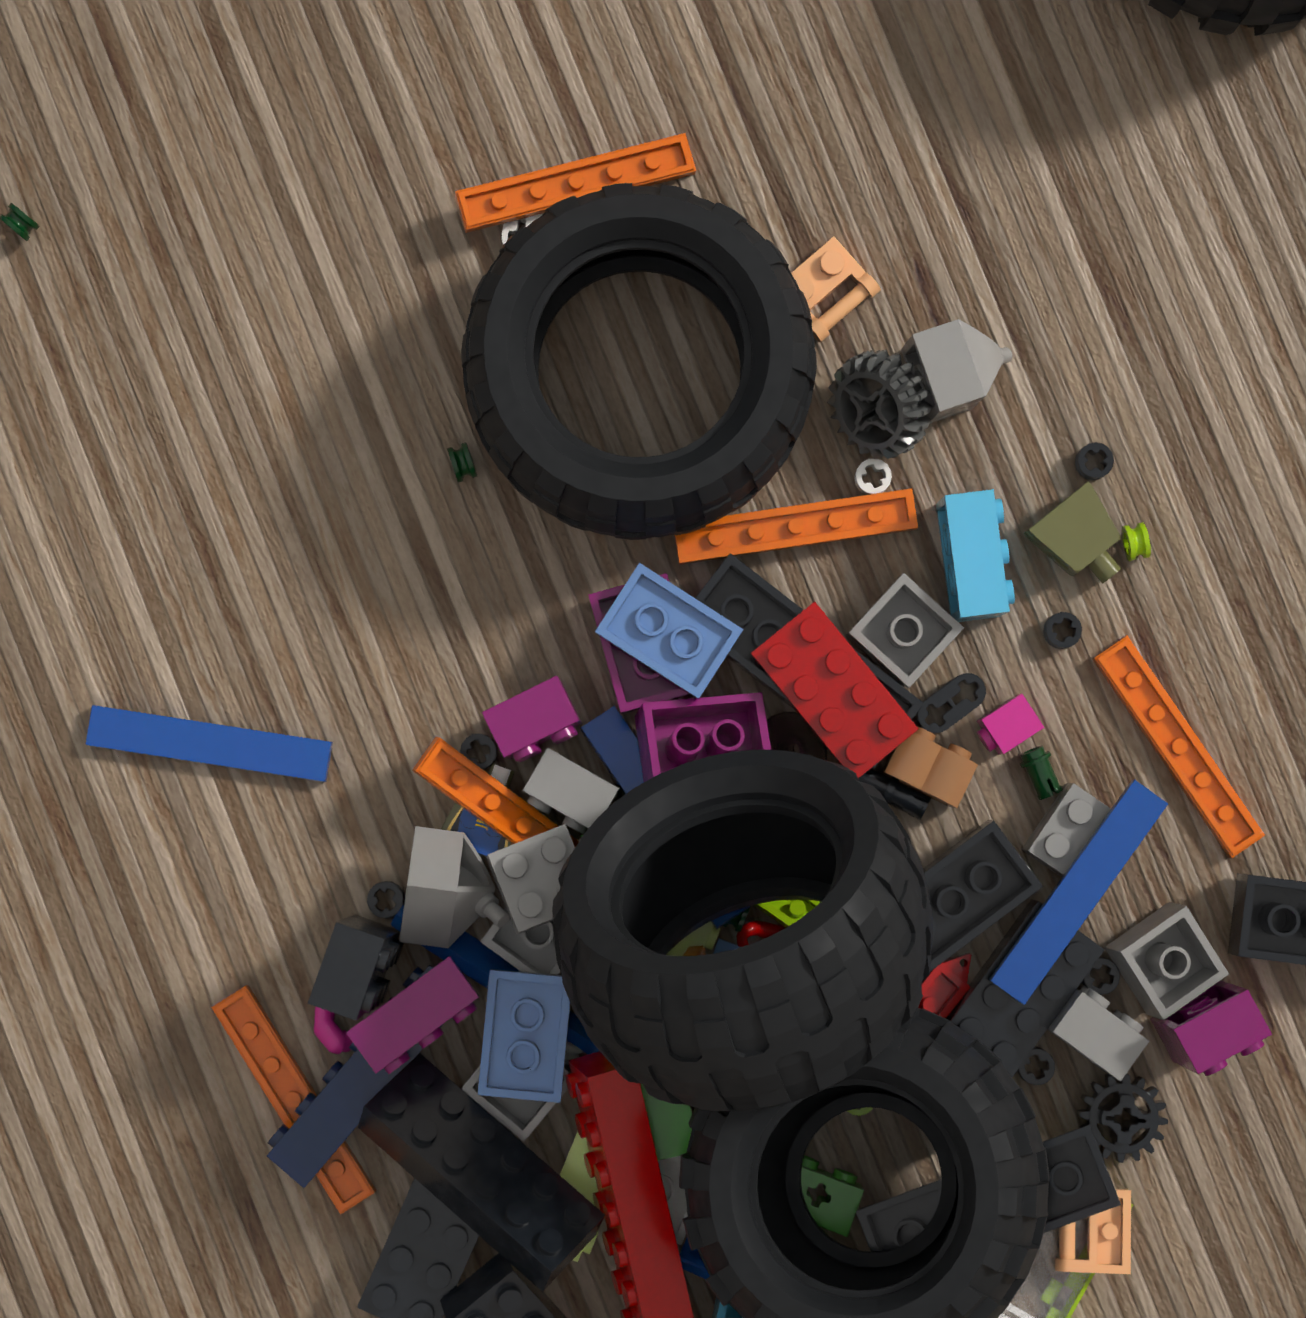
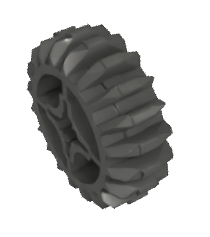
M885 349L882 351L878 350L877 352L873 350L864 351L858 356H853L843 364V367L837 370L834 374L836 380L828 387L834 395L831 396L827 403L835 407L836 410L830 418L837 419L841 425L837 433H846L849 436L847 445L858 444L860 454L870 452L873 459L882 458L883 456L887 459L895 458L901 453L910 451L914 448L915 444L923 439L926 435L925 429L932 422L927 414L930 413L934 406L925 401L930 390L922 389L920 382L923 376L913 375V363L902 365L900 354L889 356Z

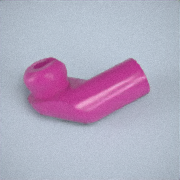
M315 1006V1036L333 1054L338 1055L341 1052L351 1051L349 1046L353 1042L346 1034L347 1031H342L334 1022L335 1013Z

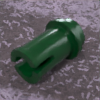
M1043 745L1027 750L1020 755L1023 760L1020 766L1021 768L1026 767L1039 800L1053 796V792L1057 794L1063 790L1048 759L1051 753L1050 751L1045 752Z

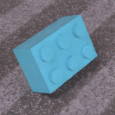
M994 489L945 495L936 504L950 615L956 621L964 622L996 618L1010 612L1009 604L1015 603V594L1012 580L1005 579L1004 564L1009 563V548L1006 539L1000 540L999 523H1004L1002 500L995 499Z

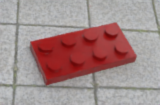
M815 601L750 653L839 764L855 772L858 778L919 729Z

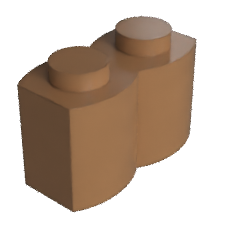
M918 727L919 729L891 751L881 773L890 778L898 779L900 783L930 796L946 806L958 808L978 764L970 760L972 753L952 743L946 749L933 742L936 735Z

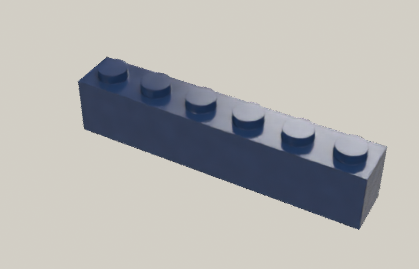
M429 965L423 971L418 966L402 985L407 988L433 969V967ZM352 1043L349 1048L354 1054L344 1065L337 1061L322 1078L327 1085L317 1097L310 1092L295 1110L300 1117L289 1129L283 1124L267 1142L273 1147L267 1157L300 1186L305 1188L358 1126L364 1105L420 1053L422 1048L419 1043L406 1051L410 1059L389 1075L384 1068L375 1074L360 1051Z

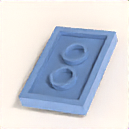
M639 563L595 630V633L699 699L743 629Z
M490 969L478 1095L561 1103L571 1004L562 983V976Z

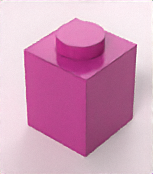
M1018 694L977 720L981 729L976 733L989 752L995 749L998 755H1001L1045 727L1024 695Z

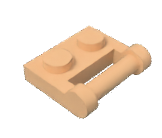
M834 236L791 273L799 289L804 293L810 311L849 277L857 284L821 317L816 318L810 312L813 335L820 343L830 335L829 330L867 297L873 298L881 291L880 286L873 277L864 271Z
M1115 1189L1121 1205L1087 1218V1259L1075 1258L1076 1222L1059 1227V1257H1055V1271L1131 1274V1190Z

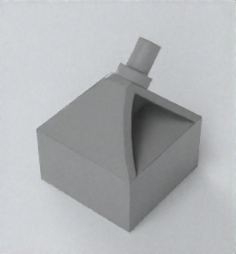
M960 319L912 334L901 349L905 363H913V375L923 376L920 382L922 389L930 390L925 401L934 406L930 413L927 414L932 421L931 423L972 410L987 395L1000 367L1004 363H1009L1013 356L1009 348H1000L992 339Z
M415 826L399 942L449 948L479 916L482 918L488 917L499 928L506 925L509 921V914L498 905L499 899L494 895L495 886L488 870L464 832Z

